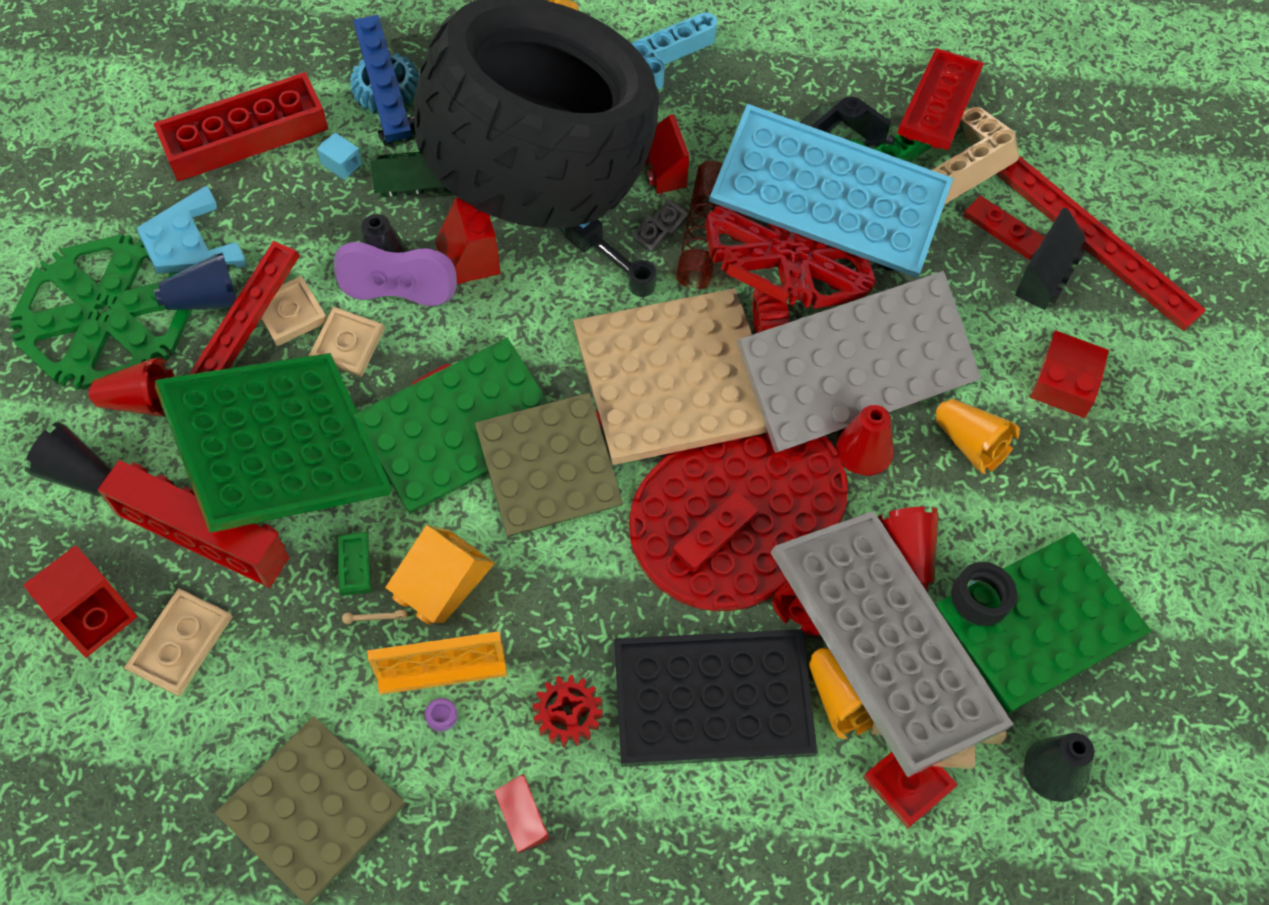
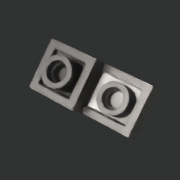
M668 199L653 217L648 215L631 236L653 253L690 219V216Z

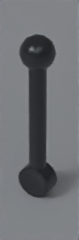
M888 134L885 138L865 141L863 143L866 146L883 143L892 145L895 142V137Z

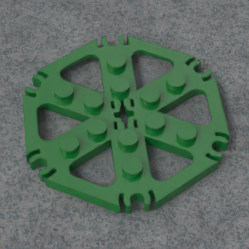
M123 234L62 248L59 251L65 257L62 258L60 254L53 252L52 255L56 260L54 264L48 265L44 261L40 262L45 272L36 266L10 318L12 321L10 326L13 330L22 329L21 332L12 334L15 345L56 384L59 380L60 385L65 387L69 379L75 378L73 382L75 389L79 390L82 387L83 390L90 388L95 379L149 359L161 356L166 361L169 360V356L164 349L170 351L172 355L174 354L192 310H176L170 327L163 336H154L134 318L166 309L164 305H158L154 290L159 289V282L131 289L143 260L149 258L141 239H139L137 244L131 245L133 242L132 236L128 234L124 237ZM102 250L113 251V256L99 285L75 264L79 256ZM179 272L169 273L168 278ZM45 282H52L74 302L39 312L30 310V306L40 286ZM107 305L110 311H104L101 315L98 309H103ZM77 331L64 359L59 362L50 361L36 348V341ZM109 335L132 355V359L128 364L102 371L94 370Z

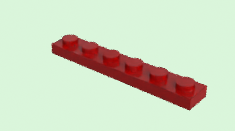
M275 241L271 243L189 375L229 369L300 257L296 250Z

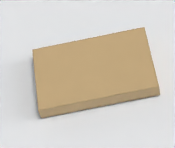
M178 588L124 668L126 671L180 697L233 616L231 613Z

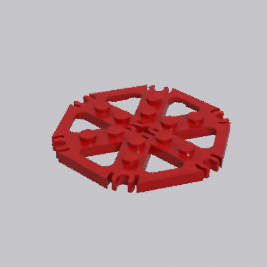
M720 205L715 207L714 212L710 211L707 215L705 228L710 258L713 257L712 261L723 262L721 270L726 271V274L784 303L788 299L790 305H794L796 300H800L804 303L805 308H809L810 303H812L813 309L842 305L867 297L875 285V276L870 261L813 239L801 237L799 234L769 223L768 229L747 219L750 216ZM719 234H727L732 240L745 244L722 245L720 244ZM848 259L854 263L856 271L834 260ZM778 267L782 287L774 285L769 280L749 271ZM812 278H817L827 283L830 288L841 292H836L832 295H820L814 288Z

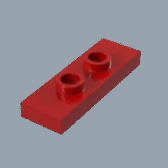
M981 195L965 210L963 215L1029 260L1034 256L1045 238Z
M736 491L673 547L672 552L688 568L695 572L758 515L759 510Z

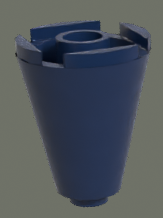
M223 253L215 254L159 282V289L154 290L158 305H164L166 310L230 309L236 300Z

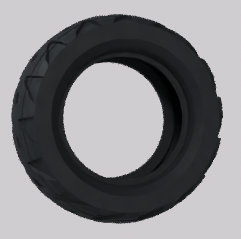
M476 0L461 7L454 15L448 16L445 19L423 59L414 97L416 143L418 150L423 154L434 176L450 192L474 208L499 219L525 226L539 228L574 227L602 218L608 210L616 208L639 177L655 137L658 120L659 91L651 68L641 53L621 34L585 13L546 0Z

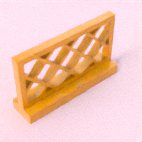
M500 631L367 650L368 661L377 678L380 695L507 676L504 646L501 641Z

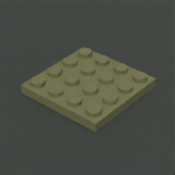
M590 393L475 423L507 537L623 505Z
M313 716L215 814L306 905H310L406 803Z

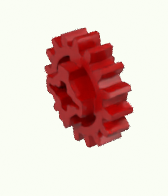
M573 675L569 676L568 682H563L562 678L557 676L556 685L553 686L551 683L546 682V693L540 691L536 693L537 699L541 703H533V712L539 713L533 717L534 724H542L539 728L541 736L546 735L548 732L550 733L549 743L551 744L558 738L561 739L562 747H566L568 740H573L575 746H579V737L583 736L589 741L591 739L589 730L598 731L599 723L595 719L603 718V710L598 709L602 705L601 697H594L596 694L594 686L586 689V679H581L577 684L574 683ZM569 692H573V693L579 694L580 697H577V696H575V695H573V694H571V693H569ZM557 695V699L554 702V704L548 706L552 698H554ZM564 706H569L572 710L571 715H566V712L563 711ZM589 713L586 721L579 727L578 722L581 717ZM559 724L565 727L567 730L556 728L553 725Z

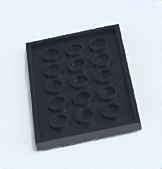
M803 629L614 639L621 767L814 757L817 755Z

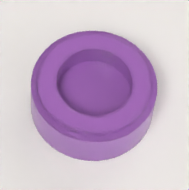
M438 698L431 701L426 707L425 719L431 729L444 732L456 724L458 712L452 701L446 698Z

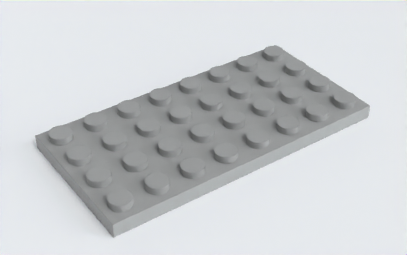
M944 271L736 341L775 453L846 428L869 405H879L888 412L981 379Z
M874 511L774 546L770 553L907 777L994 737L1014 725Z

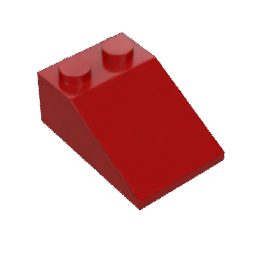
M1054 330L1030 398L1085 418L1097 397L1109 349Z

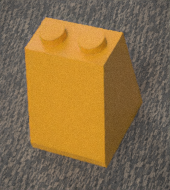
M426 525L385 588L394 594L392 599L404 607L411 606L417 611L416 616L421 621L432 625V623L444 624L494 566L495 562L449 529Z

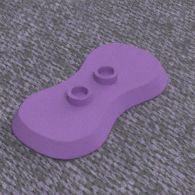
M352 242L342 245L336 251L333 265L336 281L345 294L355 299L366 300L382 296H398L421 305L436 306L450 301L456 291L457 276L452 261L443 253L433 249L423 248L395 253L381 250L366 243Z

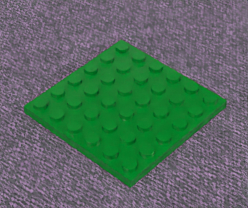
M331 353L156 380L155 389L209 533L390 495L392 487L363 423L353 415L357 413V410Z

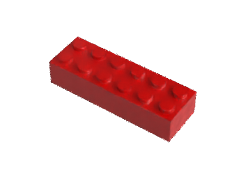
M306 72L153 123L177 182L329 130L323 107Z
M119 460L97 489L115 515L269 589L289 560L285 545L278 536V531L267 524H262V526L250 524L209 533L192 489L188 487L180 489L163 475L158 474L157 477L150 475L144 467L132 462L129 465Z

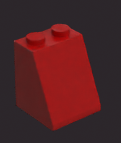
M455 198L435 240L437 251L443 253L452 261L456 270L457 284L501 274L496 235L490 215L474 208L460 198Z
M76 545L23 584L49 619L85 658L138 617Z

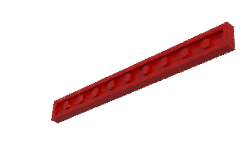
M1019 156L1015 163L996 173L997 176L1052 222L1056 220L1063 207L1069 209L1086 237L1082 247L1182 331L1185 332L1203 316L1206 311L1204 307L1021 156Z

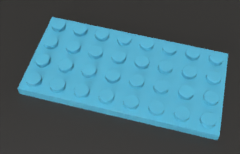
M747 104L711 192L709 202L918 278L954 178Z

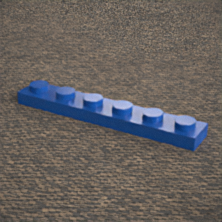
M373 15L354 19L356 34L386 142L412 137L379 16Z

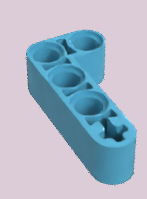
M700 13L631 43L647 61L654 75L658 90L664 85L665 64L715 42L717 18L711 13Z

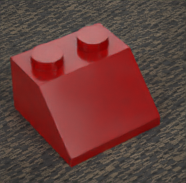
M674 114L668 115L656 126L654 141L645 162L648 169L646 170L648 185L654 186L656 194L687 188L689 152Z

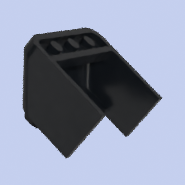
M846 97L819 105L800 121L802 124L827 133L843 122L868 141L885 138L888 135L891 124L890 120L856 97Z

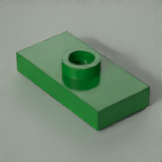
M368 532L337 535L340 595L371 593Z

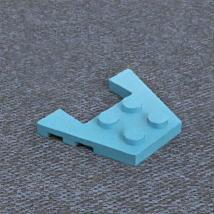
M208 186L199 189L137 227L138 235L157 274L181 272L219 253H223L227 265L235 264L236 268L247 266L245 257L237 242L208 250L192 217L217 209L216 201Z

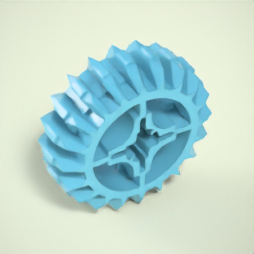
M399 52L395 55L390 54L403 103L411 106L412 99L414 100L419 73L414 62H410L407 56L401 57ZM360 60L359 66H354V71L351 74L350 87L357 104H361L364 110L369 108L373 114L377 111L371 85L367 86L369 78L364 60Z

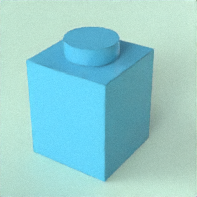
M336 132L324 140L317 148L321 164L343 180L362 165L359 148Z

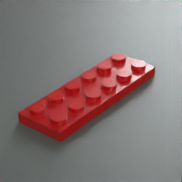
M935 48L899 125L897 134L905 136L909 140H917L930 144L934 148H942L949 151L981 74L984 62Z

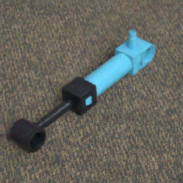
M597 219L574 227L561 228L565 232V238L583 253L594 246L627 273L628 286L632 294L638 297H646L654 292L656 287V268L653 263L647 260H638L634 263L628 261L602 239L603 223Z

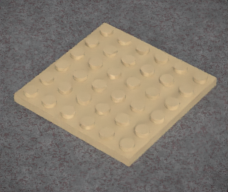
M736 288L573 320L596 410L600 414L601 428L612 465L768 432L736 342L741 338L752 335Z

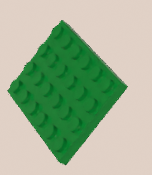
M507 337L353 415L363 423L386 476L410 515L488 473L475 427L476 422L548 404L549 402Z
M1074 532L1003 568L1013 579L1018 596L1015 606L1000 623L992 626H979L967 621L957 612L952 603L951 596L935 603L1007 715L1137 642L1152 631ZM980 580L968 586V591L972 598L980 605L987 608H998L1000 606L999 595L988 583Z

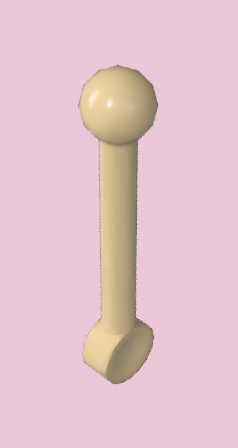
M398 610L395 613L353 615L347 612L343 614L342 621L349 625L353 621L407 619V611Z

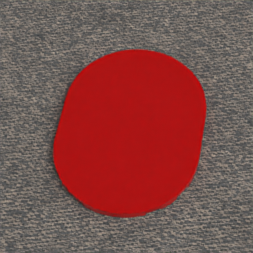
M767 432L668 453L645 476L634 495L629 516L630 542L641 569L650 581L665 594L683 604L702 610L736 611L750 608L775 596L776 591L787 582L786 577L770 553L774 546L841 523L847 504L848 480L846 471H844L842 463L838 458L837 450L824 435L775 453ZM738 491L759 510L758 515L701 567L693 572L672 552L673 547Z

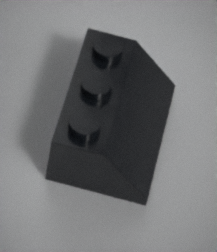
M1062 208L1028 264L1015 293V296L1043 310L1046 309L1049 302L1056 303L1063 290L1059 288V285L1061 283L1065 285L1068 283L1074 272V269L1070 268L1072 263L1078 265L1085 253V250L1081 249L1086 237L1069 209Z

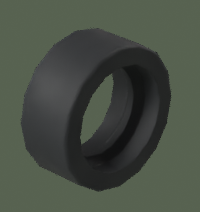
M976 562L968 565L954 581L951 590L952 603L957 612L967 621L979 626H992L1000 623L1015 606L1018 596L1016 585L1011 576L1004 569L990 562ZM970 580H981L988 583L999 595L1000 606L998 608H987L980 605L969 593L968 582Z

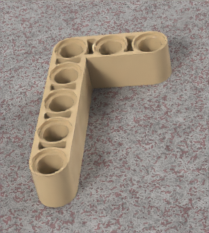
M973 107L965 110L961 119L965 139L973 146L932 169V171L954 178L945 204L1015 163L1019 158L1015 132L982 108Z

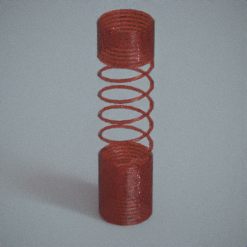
M719 161L703 162L697 169L690 204L691 209L688 213L689 220L686 223L687 231L684 233L685 242L682 244V254L679 257L676 272L677 281L684 287H691L687 286L692 285L688 283L694 282L689 281H695L689 279L692 278L689 276H694L690 274H695L691 272L699 271L698 273H700L697 274L699 276H696L698 278H692L697 279L696 282H699L695 283L698 285H694L697 287L691 288H706L711 282L714 267L713 257L710 258L709 251L694 249L688 242L697 239L708 242L707 238L695 237L690 231L696 228L705 229V226H698L692 221L696 217L707 218V214H699L697 211L707 213L703 212L708 211L704 209H709L705 207H711L712 212H714L715 207L719 206L715 203L712 204V202L704 203L708 202L704 200H709L705 198H709L706 196L711 195L723 163ZM694 211L697 215L691 217V212ZM690 221H691V223H692L695 227H692V228L689 229V223H690ZM689 233L693 238L686 240L687 234ZM687 245L691 250L684 251V246Z

